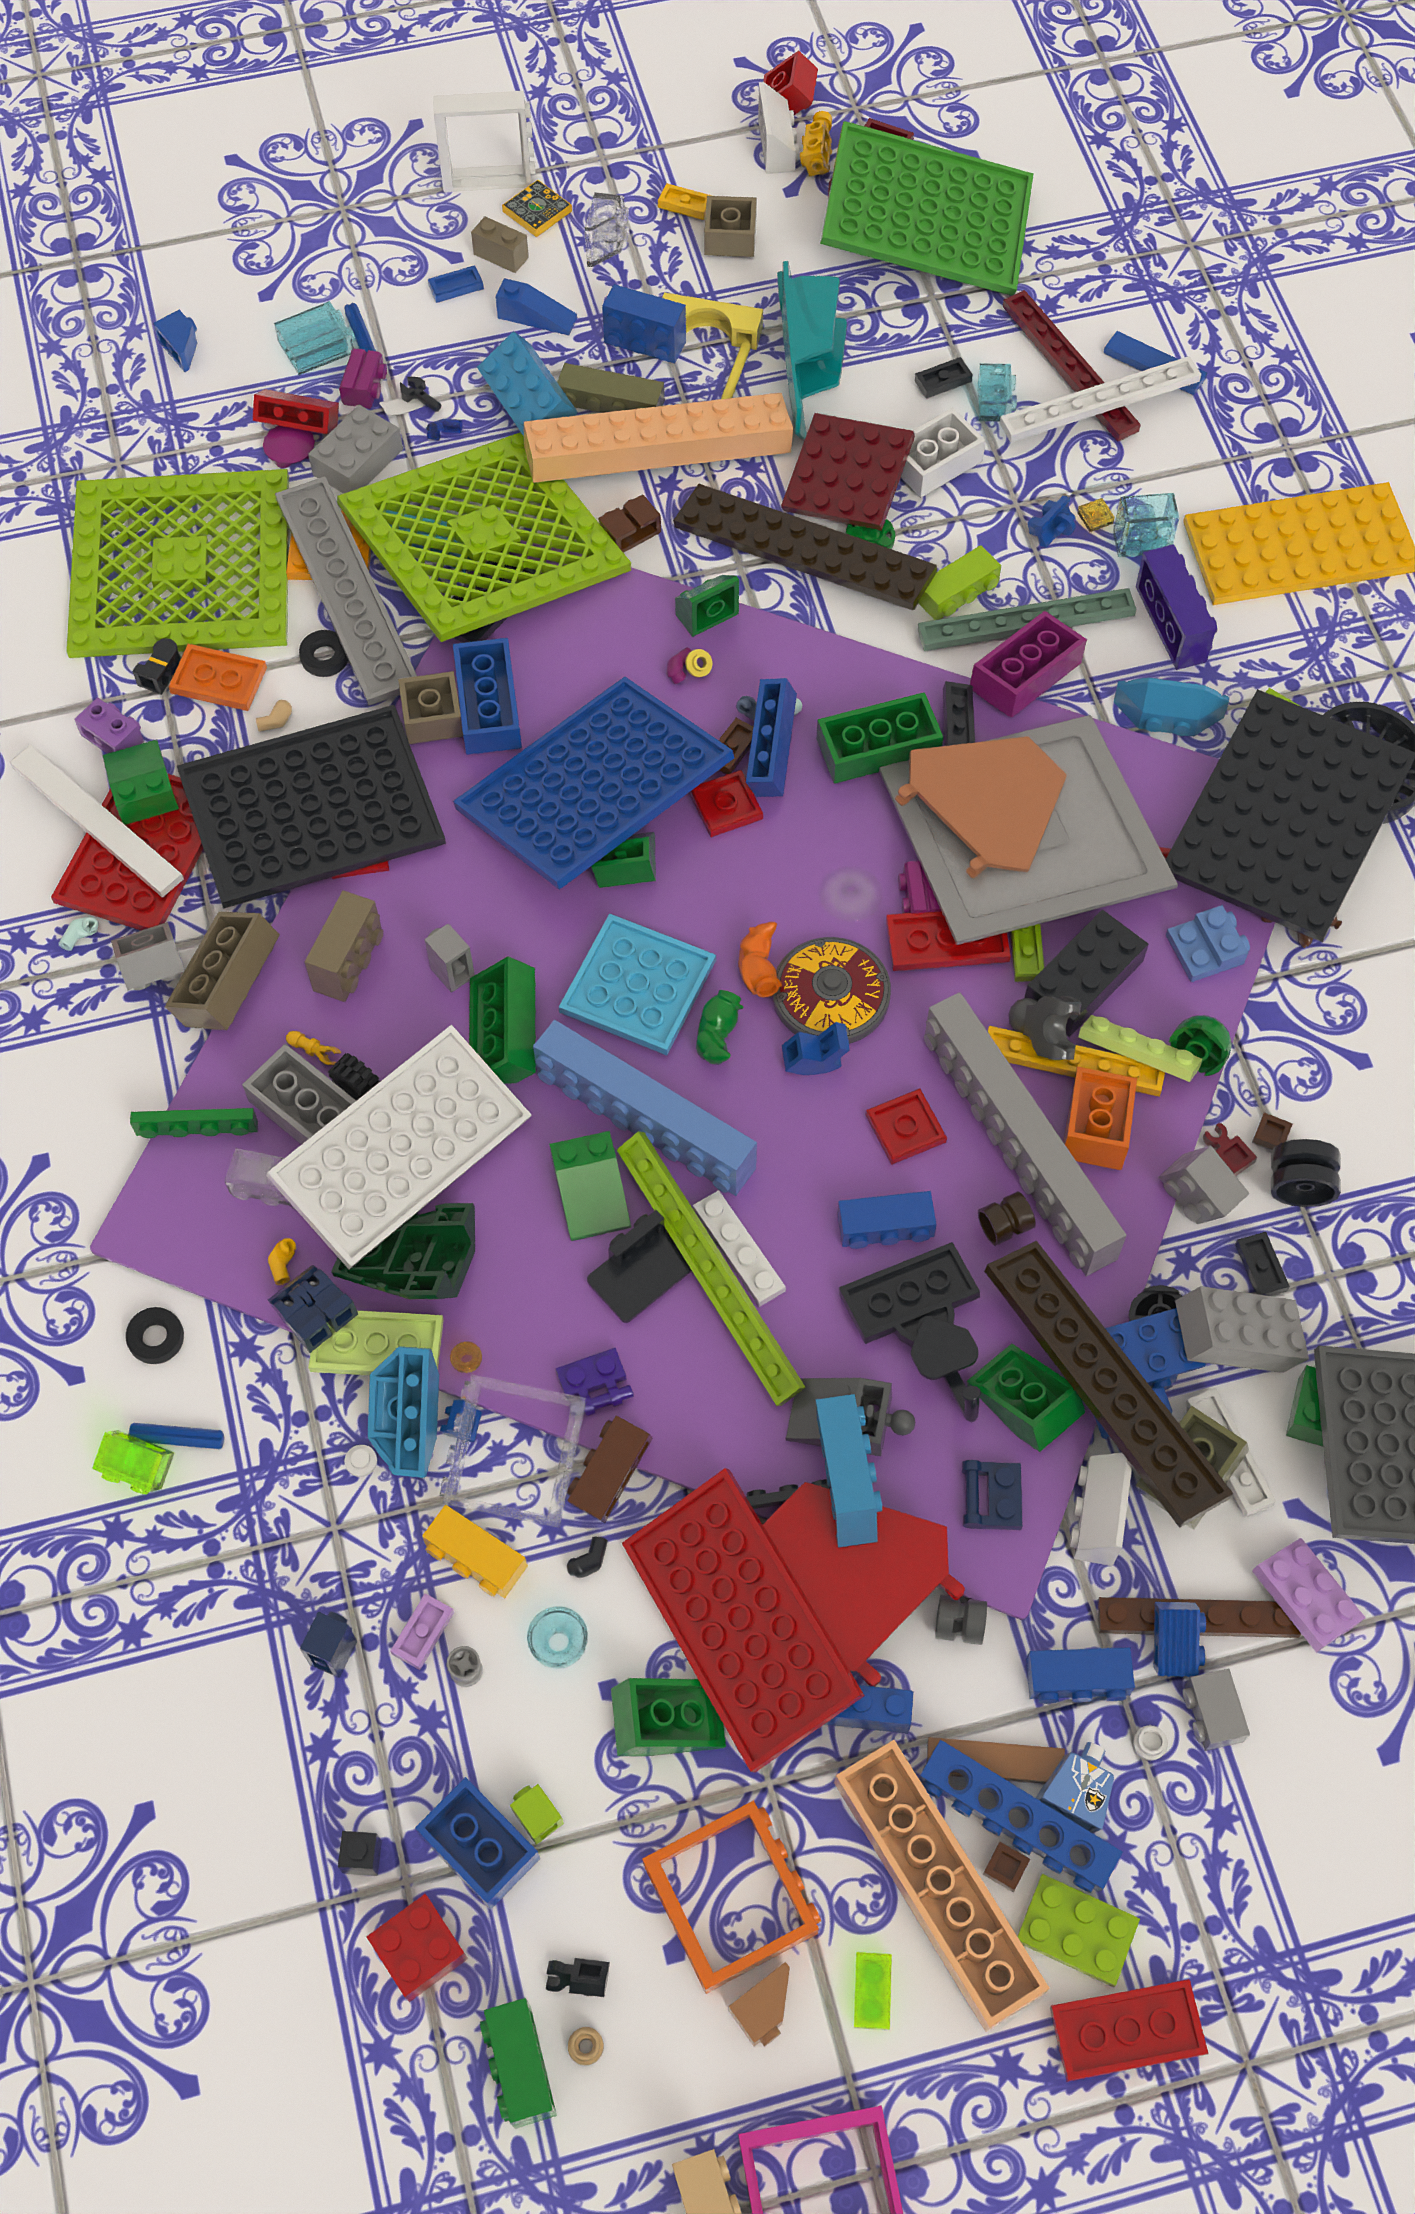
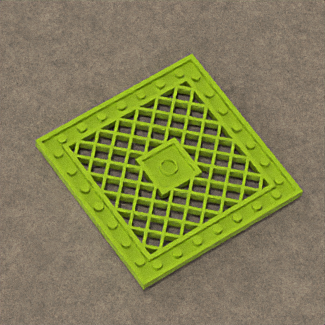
M521 432L337 496L339 507L440 642L631 571L630 560L564 479L533 483L524 448V436ZM503 469L512 470L515 473L505 472ZM480 478H489L492 479V481L490 482L486 480H481ZM499 481H502V482L510 483V486L504 485V484H499L498 482H499ZM457 485L469 487V489L457 488ZM516 486L528 487V490L517 488ZM478 489L482 491H487V493L475 492V490ZM434 493L440 494V495H445V498H441V497H437V496H433V495H434ZM496 493L504 495L505 498L493 496V494ZM452 497H454V498L462 499V500H464V501H463V502H459V501H454V500H451V499H452ZM511 498L522 499L523 502L511 500ZM470 501L480 503L482 506L472 505ZM531 501V502H535V503H540V504H542V505H541V506L532 505V504H529V502ZM410 502H416L422 505L420 507L410 504ZM428 507H438L440 510L429 509ZM387 510L395 511V512H398V514H397V515H395V514H390V513H386V511H387ZM451 510L459 513L458 515L447 513L446 511ZM506 510H511L519 513L518 515L507 513ZM405 514H408L417 517L416 519H412L404 516ZM525 514H529V515L537 516V518H536V519H534V518H529V517H525L524 515H525ZM423 518L433 519L435 522H425ZM543 518L555 520V523L543 521ZM441 522H447V526L441 525ZM520 526H521V527L530 528V529H532V530H531V532H530V531L522 530V529H519V528H520ZM399 527L409 528L411 531L399 530ZM538 530L550 533V536L539 534L537 532ZM422 531L430 534L429 536L417 534V532ZM436 535L448 537V539L443 540L435 537ZM556 535H561L569 538L568 540L557 538ZM521 540H522V541H527L526 544H522V543H520V542H521ZM533 543H535V544H540V545H544V546H545V549H544V548H540V547H535V546H532V545H533ZM412 544L422 545L424 548L412 547ZM553 547L557 549H562L564 551L563 553L551 550V548ZM435 548L443 551L442 553L430 551V549ZM570 551L582 554V557L570 555L569 553ZM449 552L461 554V556L456 557L448 554ZM510 552H514V553L522 554V556H521V557L513 556V555H509V553H510ZM528 556L540 558V561H535L527 558ZM486 560L496 562L498 563V565L495 566L491 564H486L485 562ZM425 561L437 563V565L433 566L424 563ZM546 561L558 562L559 565L548 564ZM448 565L456 568L455 570L443 568V566ZM504 565L514 566L517 569L504 568ZM523 567L536 570L535 574L522 571ZM462 569L474 571V574L463 573ZM481 573L491 575L493 576V578L481 577L480 575ZM438 578H442V579H446V580H451V581H450V583H444V582L438 581ZM499 578L509 579L512 581L511 583L499 581ZM457 582L468 584L469 587L466 588L462 586H457L456 584ZM477 586L481 588H486L488 590L487 592L475 590V587ZM454 595L464 599L463 601L451 599V596Z
M288 469L76 481L66 651L68 657L153 653L154 644L165 638L175 641L178 652H184L187 644L214 650L287 646L288 578L286 570L289 527L278 505L275 493L289 489ZM248 501L252 502L254 505L248 510L242 507ZM221 503H225L227 507L221 512L216 509ZM198 504L201 508L195 513L189 510ZM171 505L175 509L167 515L163 511ZM143 507L148 509L142 516L137 514ZM118 508L122 512L115 518L112 517L110 514ZM235 512L241 515L235 521L229 518ZM210 513L214 518L206 523L202 519ZM259 513H260V519H258V518L256 517V515L259 514ZM182 515L188 518L182 524L176 522ZM157 516L161 520L153 526L149 522ZM129 518L134 520L128 527L123 525ZM103 520L108 522L105 526H103ZM222 523L227 526L222 532L216 530ZM246 523H252L254 526L248 531L242 528ZM170 526L174 530L166 536L162 532ZM193 526H199L200 529L196 533L192 534L189 531ZM142 528L146 529L147 532L141 537L135 534ZM116 529L121 532L115 538L109 536ZM234 533H237L240 537L236 541L232 542L228 539ZM259 533H260V541L255 538ZM208 534L213 537L210 542L207 539ZM128 539L134 542L127 548L122 546ZM102 540L107 543L104 547H102ZM152 540H153V547L148 544V543H149L150 541H152ZM249 542L253 547L245 552L241 548ZM223 544L227 548L219 554L215 549ZM115 550L120 553L113 560L107 557ZM139 550H145L146 553L140 558L135 556ZM236 554L240 558L232 564L228 559ZM259 554H260V562L257 561L256 559H254V558L257 557ZM208 555H209L211 558H213V560L210 561L209 563H208ZM127 560L133 563L126 570L121 567ZM101 561H102L104 564H106L102 569H101ZM151 561H152V568L147 565V564L150 563ZM247 564L253 567L247 573H244L241 570ZM222 565L226 570L218 575L214 571ZM140 570L146 573L140 579L134 577ZM114 571L119 574L112 581L106 578ZM234 575L237 576L239 580L233 585L227 582ZM258 576H259V583L254 580V579H255L256 577H258ZM208 577H209V578L212 579L213 581L210 582V583L207 585V583H208ZM127 581L132 584L125 591L119 588ZM150 582L153 585L152 590L147 587ZM100 583L105 586V587L102 588L101 590H100ZM247 585L253 588L247 595L240 592ZM193 588L199 591L192 598L186 595ZM218 588H224L226 591L219 597L214 594ZM166 590L170 591L172 594L165 600L160 597ZM139 591L145 594L138 601L132 598ZM112 593L116 594L118 597L111 603L105 600ZM233 597L237 598L239 601L232 607L227 604ZM258 597H259V605L254 602V600L257 599ZM206 598L212 601L206 608L199 605ZM179 600L183 601L185 604L178 610L173 607ZM153 601L158 604L152 611L145 608ZM125 603L129 604L131 607L124 613L118 610ZM99 604H100L102 607H104L100 612H99ZM246 607L253 610L246 617L240 614ZM220 608L225 611L219 618L213 615ZM195 610L198 614L193 619H188L186 615ZM167 611L171 616L163 622L158 617ZM138 613L142 614L144 617L137 623L131 620ZM113 614L117 619L108 625L104 620Z

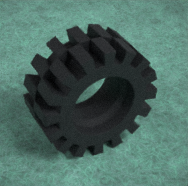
M345 1053L328 1071L332 1082L356 1101L381 1082L378 1080L379 1077L373 1074L369 1067L365 1066L364 1062H359L357 1057L351 1056L349 1053Z

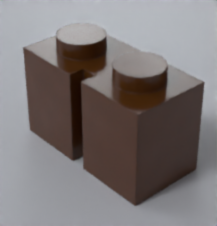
M643 494L635 499L628 500L623 505V509L620 510L618 507L598 518L599 524L623 553L661 533V515Z

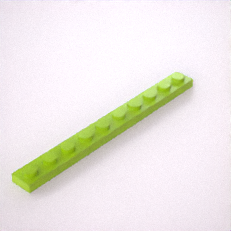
M638 1131L620 1146L617 1152L654 1211L657 1210L664 1217V1227L776 1406L784 1405L806 1388L645 1132Z

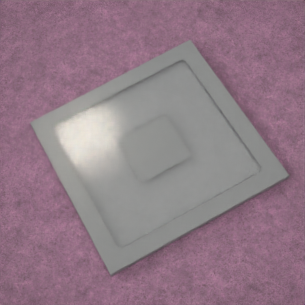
M1091 715L987 740L1028 736L1067 774L1029 871L987 867L977 877L971 878L966 873V869L970 867V861L978 856L918 795L904 806H901L895 800V797L899 795V788L909 784V760L879 767L882 779L956 945L1177 888L1178 883Z

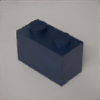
M318 1612L300 1647L310 1666L340 1678L357 1643L352 1628L349 1624H346L348 1620L335 1612H329L328 1615Z

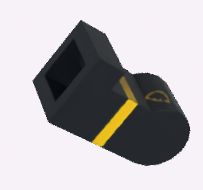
M167 638L157 641L153 646V654L146 664L137 663L132 671L137 686L161 695L163 694L181 660L175 641Z

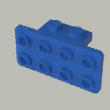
M1177 1308L1105 1328L1151 1388L1162 1386L1164 1390L1173 1387L1172 1383L1176 1382L1179 1374L1200 1369L1207 1365V1363L1187 1361Z

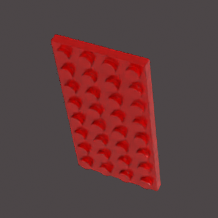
M724 1468L622 1542L628 1556L750 1772L756 1773L865 1696L729 1469Z

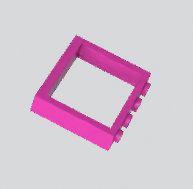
M882 2105L738 2134L751 2213L763 2214L752 2153L753 2149L872 2126L889 2214H903Z

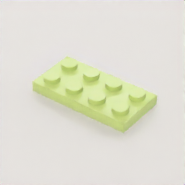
M357 1310L358 1315L337 1332L328 1324L332 1336L310 1353L308 1367L310 1372L370 1375L399 1346L431 1349L438 1369L444 1322L443 1315Z

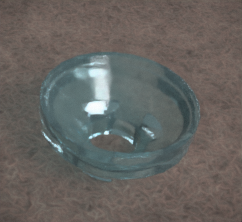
M560 1606L547 1608L537 1614L529 1625L527 1632L529 1650L533 1657L546 1667L556 1669L568 1667L577 1662L585 1652L588 1644L587 1626L581 1616L572 1609ZM556 1633L565 1634L569 1639L568 1646L562 1651H554L549 1646L551 1636Z

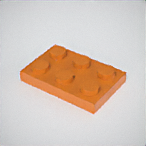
M187 644L168 687L171 694L249 711L267 665L263 660Z

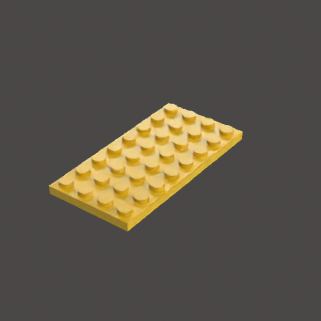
M1389 482L1186 514L1183 520L1213 605L1415 572V545Z

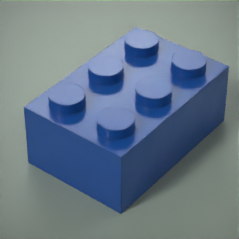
M616 284L612 286L602 305L604 343L675 364L686 344V305Z
M466 1777L415 1827L419 1836L490 1910L541 1859L538 1851Z

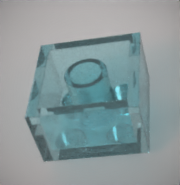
M1174 493L1120 497L1113 529L1118 557L1141 556L1145 551L1174 543L1180 519Z

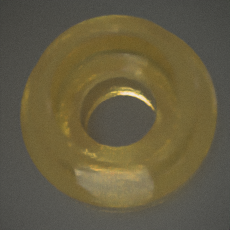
M461 1342L452 1349L450 1361L457 1371L470 1373L480 1366L482 1353L476 1344ZM466 1354L472 1356L469 1362L461 1361L462 1356Z

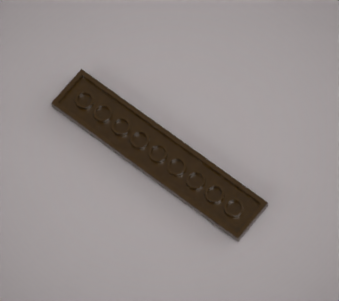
M702 484L697 485L673 520L674 527L912 611L937 573L936 564Z
M1037 1240L987 1264L984 1272L1179 1528L1230 1499L1234 1493Z

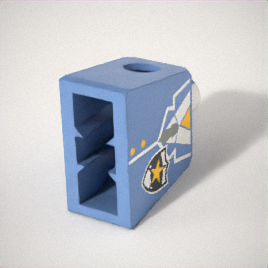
M1087 1742L1081 1756L1072 1752L1063 1756L1036 1796V1799L1092 1833L1101 1830L1104 1825L1114 1781V1775L1100 1767L1106 1752L1105 1749L1097 1744Z

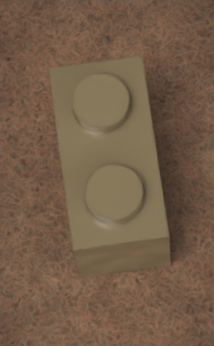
M486 216L471 231L473 253L482 259L516 273L529 258L527 235Z

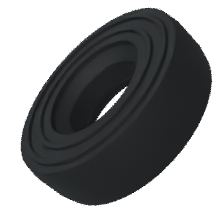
M318 630L312 632L300 644L299 657L301 664L307 672L314 676H333L342 671L348 663L347 656L334 631ZM328 646L335 651L334 655L327 660H318L314 657V652L320 647Z
M151 1307L140 1311L130 1320L126 1329V1343L130 1352L135 1358L147 1364H160L170 1360L179 1352L184 1340L183 1326L178 1317L171 1311L161 1307ZM153 1325L163 1326L167 1331L166 1339L157 1346H149L143 1342L144 1332Z

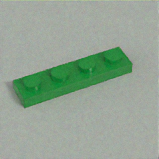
M253 1108L131 1112L130 1124L136 1136L143 1138H155L157 1135L185 1137L188 1134L216 1136L218 1133H232L242 1136L249 1132H258V1119Z

